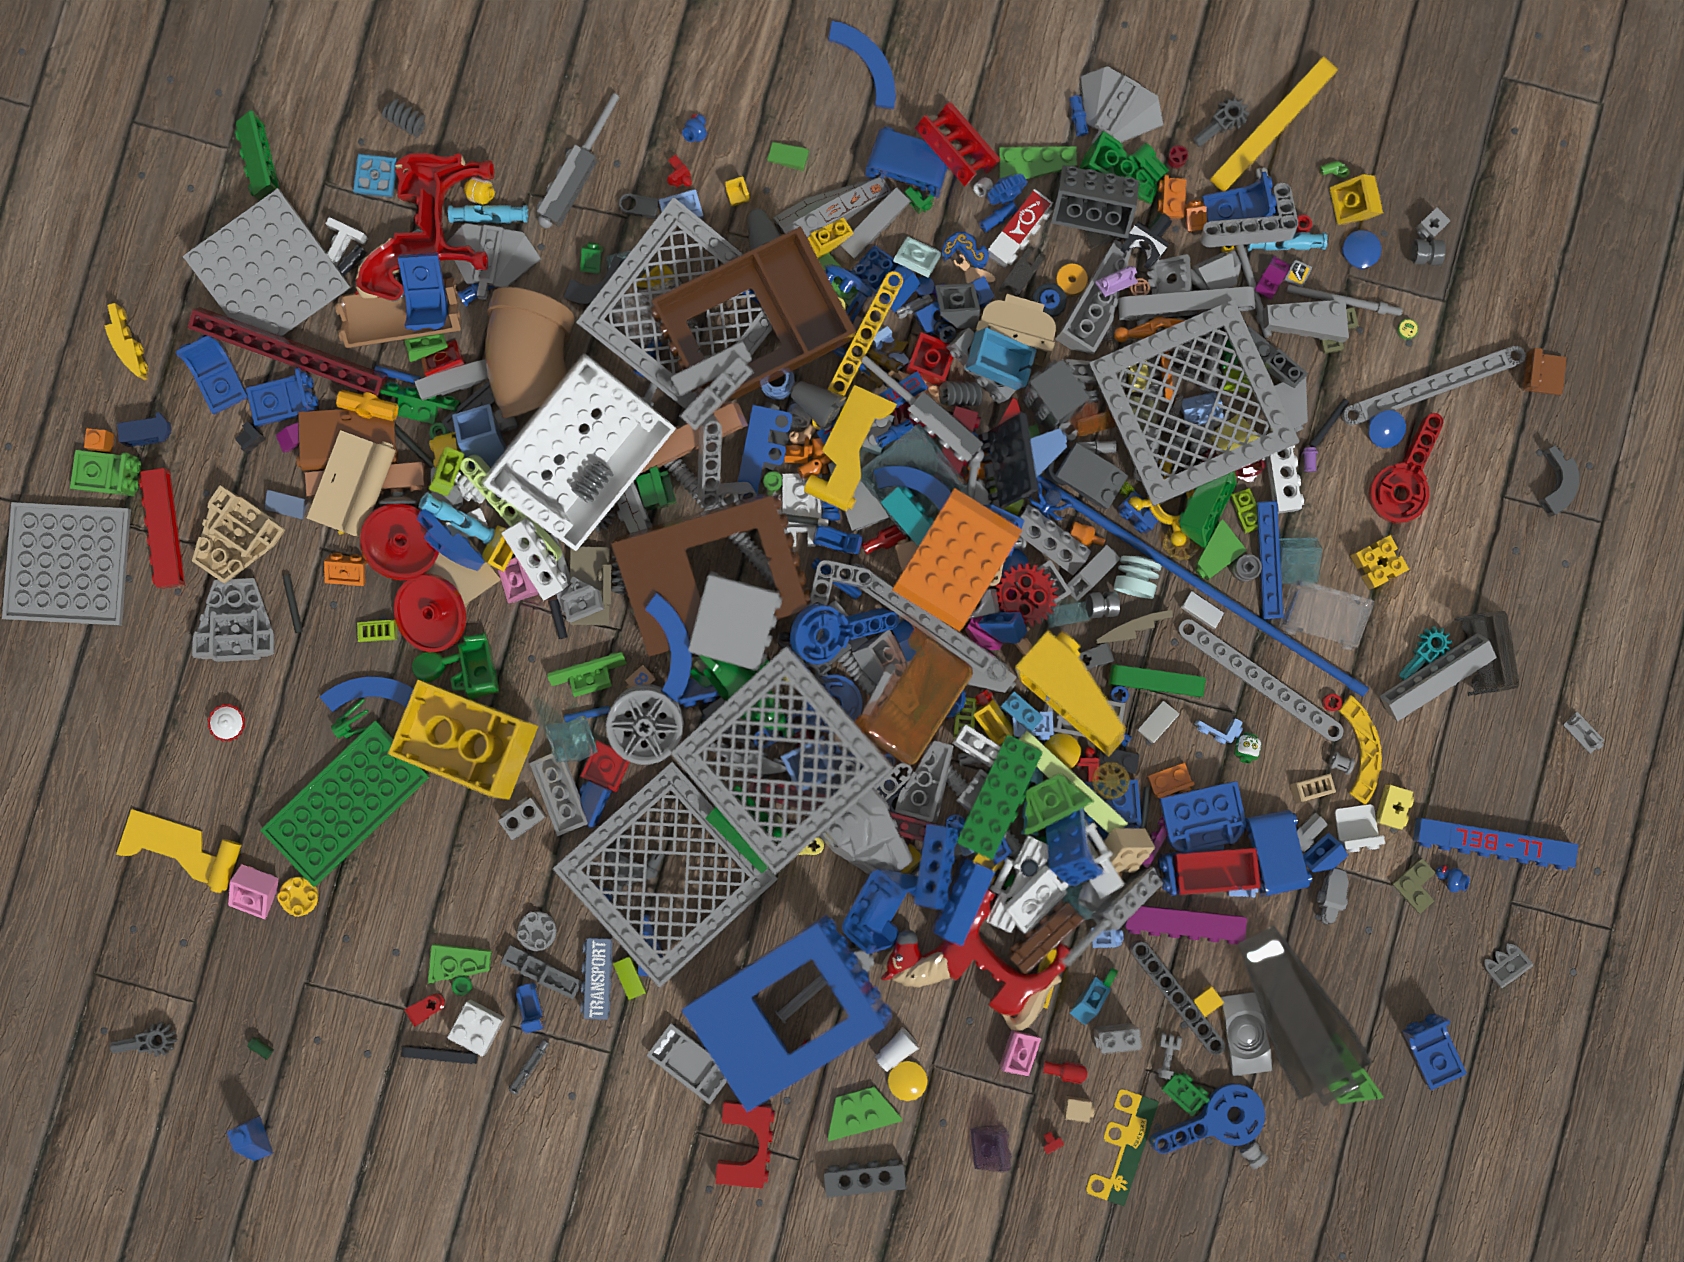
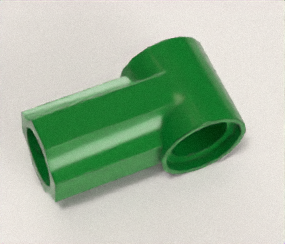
M1144 143L1131 154L1138 167L1144 169L1155 183L1160 181L1169 172L1166 166L1156 157L1154 149L1148 143Z

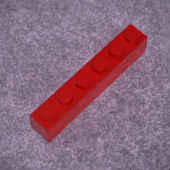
M165 468L141 471L139 485L143 489L141 500L146 511L144 522L146 527H148L149 533L147 535V543L151 548L149 560L154 570V573H152L153 584L161 589L185 586L171 473Z

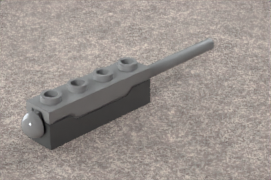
M612 94L584 146L580 148L575 145L573 149L567 152L566 161L563 166L561 165L558 168L555 181L548 185L547 195L537 205L538 221L541 227L549 228L553 224L561 227L598 162L596 156L589 151L619 99L617 94Z
M867 356L861 360L866 367L909 402L910 408L908 410L911 412L909 416L917 423L919 421L923 422L926 425L924 429L929 434L939 436L941 438L939 442L948 449L950 446L956 451L954 455L963 462L965 459L967 462L971 460L974 463H978L983 460V451H977L983 445V442L927 393L923 391L916 399Z
M1151 867L1138 869L1124 882V885L1118 888L1092 914L1097 926L1062 960L1063 964L1069 966L1102 931L1118 930L1163 884L1160 879V871L1157 868Z

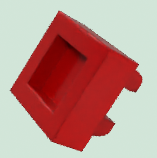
M1051 1132L1044 1135L1048 1145L1043 1148L1047 1155L1065 1146L1061 1137L1055 1140Z

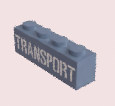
M588 937L587 941L583 943V953H586V961H583L582 973L586 974L585 981H582L581 992L585 993V1000L581 1002V1013L584 1014V1019L608 1020L610 1017L613 937Z

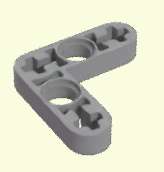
M846 761V766L851 765L853 767L851 771L856 772V765ZM907 763L898 764L874 786L875 790L880 786L881 790L888 794L885 798L881 795L885 801L911 777V766ZM842 764L839 767V771H842ZM899 767H908V776L902 775L899 778L902 782L898 784L891 774L895 773V776L900 773ZM846 774L845 781L848 783L852 777ZM888 779L895 783V788L892 791L884 789L883 784Z

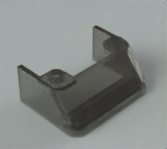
M1497 611L1455 618V622L1462 621V630L1468 636L1480 633L1487 638L1496 655L1494 660L1478 669V674L1471 681L1474 691L1467 692L1468 696L1518 688L1519 676L1507 613L1505 611Z

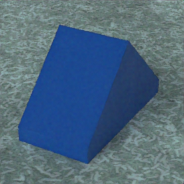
M904 620L898 623L896 628L892 629L906 662L925 654L918 635L910 622Z

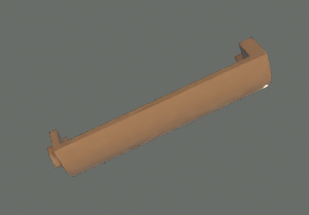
M455 279L443 280L449 311L445 325L439 329L422 328L413 331L405 328L407 316L405 294L398 301L394 302L383 298H362L359 294L355 295V293L340 295L338 303L335 304L336 313L342 319V326L339 330L340 341H344L345 347L349 348L460 331L461 312L458 306L459 298Z

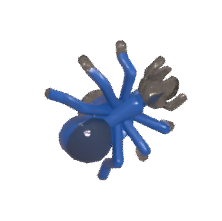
M1037 482L1038 496L1041 502L1034 501L1032 496L1028 495L1026 497L1030 503L1039 507L1040 509L1037 510L1049 520L1048 514L1056 520L1065 522L1067 518L1059 517L1053 511L1072 507L1073 503L1056 506L1062 499L1061 490L1053 487L1043 497L1041 483Z

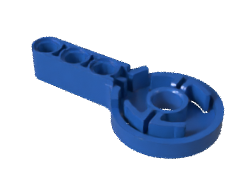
M813 604L801 611L796 617L791 629V645L795 654L802 660L812 664H823L833 659L841 648H846L849 640L896 628L899 623V615L888 609L878 608L845 617L833 607L825 604ZM821 628H823V635L821 639L817 641L816 634Z
M840 675L821 677L825 683L820 684L831 696L837 697L840 700L841 708L856 723L862 712V697L857 686L848 678ZM807 701L806 711L816 712V710ZM792 714V720L796 716L803 717V714ZM806 714V725L816 726L817 715ZM820 716V726H829ZM792 727L794 733L802 730V728ZM764 728L763 734H766L768 737H774V730ZM820 729L822 732L830 733V730ZM758 731L754 736H759L760 731ZM754 739L755 745L759 747L757 739ZM768 740V743L763 745V748H767L779 741Z
M1230 1083L1222 1085L1208 1097L1210 1101L1205 1105L1203 1104V1110L1200 1115L1154 1133L1150 1137V1146L1155 1151L1166 1154L1208 1136H1213L1228 1145L1238 1146L1247 1144L1254 1140L1263 1128L1265 1109L1262 1100L1252 1089L1241 1084ZM1233 1106L1238 1107L1240 1111V1116L1236 1121H1230L1227 1117L1228 1110ZM1196 1124H1200L1201 1126L1200 1131L1198 1133H1194L1193 1131L1194 1126ZM1182 1131V1138L1176 1141V1133ZM1163 1138L1164 1145L1163 1147L1158 1148L1157 1142L1159 1139Z

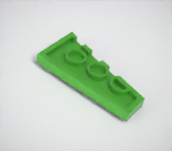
M1076 146L999 148V158L1001 159L999 161V179L1011 174L1014 176L1020 173L1024 175L1025 179L1038 178L1045 174L1061 172L1063 165L1077 166Z

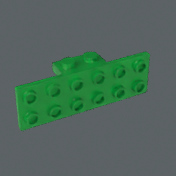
M1010 735L1006 736L957 839L958 844L990 860L994 858L1010 822L1013 823L1018 814L1016 811L1018 805H1021L1026 797L1024 792L1043 754L1042 751Z

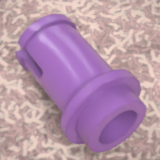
M1315 447L1304 448V452H1302L1304 455V472L1317 471L1316 454H1318V451H1316Z

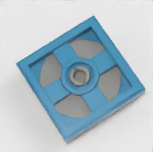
M358 154L353 192L393 197L396 178L395 164L398 162V159Z

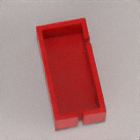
M1256 848L1172 855L1174 873H1178V876L1175 877L1177 895L1260 889Z

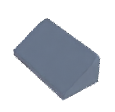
M267 490L265 510L303 520L308 504L307 500Z

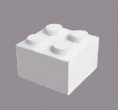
M470 999L465 1003L448 1039L483 1057L488 1052L505 1017Z

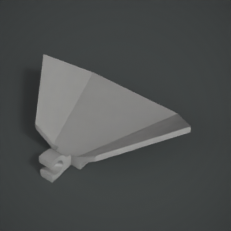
M1104 67L1081 76L1084 111L1087 115L1085 118L1086 125L1098 130L1092 144L1103 131L1122 143L1163 126L1158 96L1142 87L1139 83L1127 76H1123L1110 67Z
M465 223L447 242L449 246L470 245L476 252H486L488 257V268L486 271L476 270L467 261L455 260L467 284L479 283L477 296L481 300H487L488 285L498 288L509 287L541 260L523 232L506 230L502 227Z

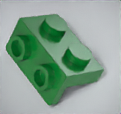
M1176 1071L1161 1089L1193 1116L1204 1102L1208 1103L1210 1101L1206 1097L1208 1093L1199 1085L1195 1088L1191 1084L1192 1079L1186 1073L1180 1074Z

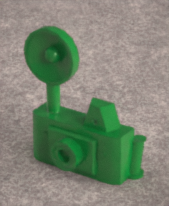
M483 631V634L464 635L466 643L458 645L459 653L442 657L438 652L425 651L420 653L412 663L414 676L420 681L430 682L438 679L443 674L446 664L461 660L462 672L450 678L453 691H466L470 700L499 692L492 649L485 631Z

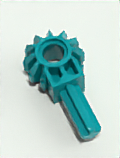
M1431 626L1430 630L1425 628L1423 630L1424 634H1419L1418 637L1422 641L1417 642L1418 646L1412 651L1416 655L1399 673V677L1402 680L1415 674L1424 663H1431L1434 659H1438L1439 656H1445L1444 651L1448 652L1451 650L1447 644H1451L1452 640L1446 639L1450 634H1443L1444 628L1441 627L1437 630L1436 626ZM1432 638H1436L1438 641L1436 648L1431 645Z

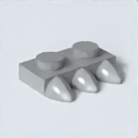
M1509 943L1507 944L1509 956L1503 952L1496 951V960L1499 964L1485 959L1488 975L1501 989L1533 967V963L1521 949Z

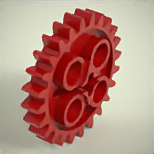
M1019 563L1018 570L1013 565L1011 572L1008 570L1004 571L1006 577L1001 576L1000 581L1002 583L996 585L1000 589L996 591L1000 597L998 598V603H1001V606H999L1000 610L1004 609V612H1021L1025 626L1029 622L1033 627L1035 620L1041 624L1042 617L1046 620L1049 618L1047 612L1054 613L1051 606L1058 605L1053 601V599L1059 597V595L1054 594L1058 587H1052L1056 580H1049L1048 578L1051 573L1043 574L1045 568L1039 571L1038 564L1031 568L1030 563H1026L1024 568L1022 563ZM1024 576L1030 577L1032 581L1030 586L1023 583ZM1017 581L1020 587L1016 586L1014 582ZM1010 589H1014L1017 592L1016 599L1009 596L1008 592ZM1028 591L1030 593L1029 596L1024 598V592ZM1037 591H1042L1044 593V600L1041 601L1037 599ZM1022 604L1029 605L1030 613L1022 611Z

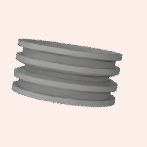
M642 684L630 687L617 697L611 707L606 724L607 736L616 753L627 761L642 765L660 762L671 755V752L677 748L680 742L684 725L682 708L679 702L661 692L663 688L660 686ZM643 702H649L650 707L644 708ZM627 710L632 712L631 717L625 716ZM661 712L666 713L667 717L665 719L660 718L659 714ZM642 722L649 724L647 730L645 727L641 728ZM624 731H631V736L626 737ZM665 732L666 737L662 739L658 736V733ZM646 740L648 746L645 748L641 746V741Z

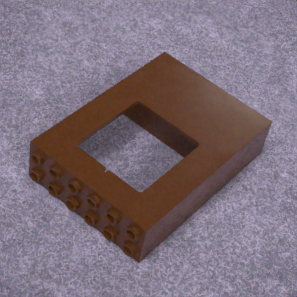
M801 226L651 300V315L656 323L660 322V332L664 340H669L670 352L674 358L678 357V367L682 372L706 360L702 352H697L700 348L687 325V320L750 289L754 291L782 346L749 363L748 365L754 372L724 403L733 401L853 341L856 330ZM716 379L697 387L691 392H696V398H698Z
M775 490L616 537L611 543L648 656L671 650L662 626L645 610L656 593L663 596L674 607L687 629L691 643L702 600L686 554V549L689 547L757 528L766 556L772 559L768 560L776 588L780 591L779 597H783L780 609L775 608L774 616H777V619L799 613L811 603V592L809 588H805V573L803 569H799L800 557L798 551L793 550L794 538L792 532L787 531L788 518L786 513L782 514V499L780 494L776 495Z

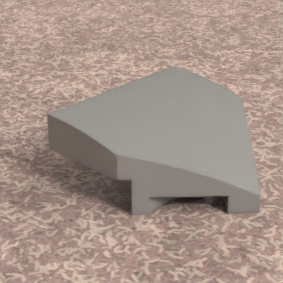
M572 577L567 593L561 597V599L565 600L566 620L570 623L604 609L600 591Z

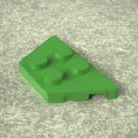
M1059 773L1026 790L1027 806L1025 816H1027V828H1025V834L1030 835L1094 803V801L1064 774Z
M1335 1032L1315 1068L1317 1074L1339 1104L1382 1099L1384 1096L1339 1033Z
M875 1086L839 1095L835 1099L828 1141L902 1122V1117L893 1109L891 1104Z

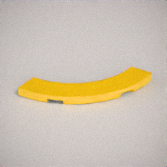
M1349 695L1341 708L1337 710L1353 728L1360 748L1359 772L1349 794L1363 805H1366L1376 789L1379 772L1381 771V745L1376 727L1373 725L1367 711L1353 696Z

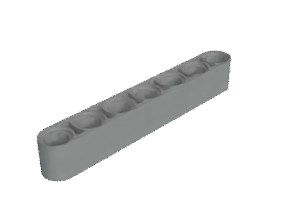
M1237 287L1122 297L1118 299L1119 319L1126 321L1152 319L1158 316L1199 315L1233 299L1239 311H1249L1255 309L1254 288Z

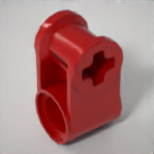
M434 993L414 1003L404 1011L415 1027L440 1011L445 1005V999L441 994ZM436 1001L437 1004L432 1007L431 1003Z

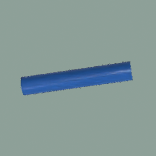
M380 366L375 367V371L399 380L415 383L414 381L421 379L419 376Z
M610 706L566 714L564 719L565 722L605 715L609 714L611 709Z

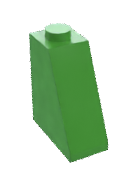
M1224 520L1217 523L1206 548H1203L1195 563L1197 568L1195 571L1202 579H1210L1247 551Z

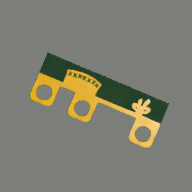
M1124 1089L1118 1092L1115 1101L1116 1109L1130 1113L1132 1116L1128 1127L1115 1122L1108 1123L1104 1140L1120 1146L1121 1149L1111 1179L1096 1174L1091 1175L1086 1188L1088 1194L1125 1207L1159 1104L1158 1101ZM1129 1095L1132 1098L1130 1107L1125 1108L1121 1106V1096ZM1113 1127L1121 1130L1122 1134L1118 1140H1112L1109 1137V1131ZM1094 1180H1101L1104 1183V1189L1099 1193L1094 1192L1091 1188Z

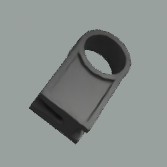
M629 193L624 194L620 198L619 206L624 214L656 219L659 199ZM625 199H634L636 206L632 210H625L622 207Z

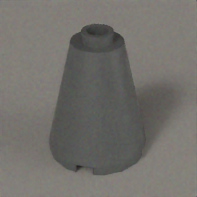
M754 209L747 217L750 251L781 236L764 210Z
M804 381L795 382L790 389L792 393L791 398L824 431L831 428L833 424L830 422L833 419H838L846 403L845 396Z

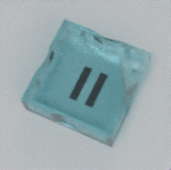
M920 423L861 469V482L880 503L897 487H900L894 486L878 489L873 470L882 467L904 466L924 471L939 479L951 492L954 488L961 491L968 485ZM907 487L913 494L911 498L916 503L920 502L926 509L924 513L927 516L938 509L934 502L926 495ZM886 510L887 515L899 528L902 534H907L904 531V529L898 524V522L892 517V515Z

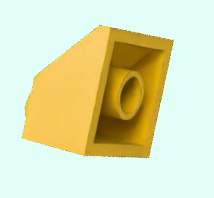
M1362 174L1330 187L1338 225L1366 220L1383 213L1376 178L1373 175Z

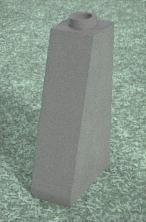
M831 461V464H828L830 475H832L836 467L833 461ZM861 479L854 492V498L857 499L855 506L852 510L844 511L851 532L883 522L889 518L885 509Z

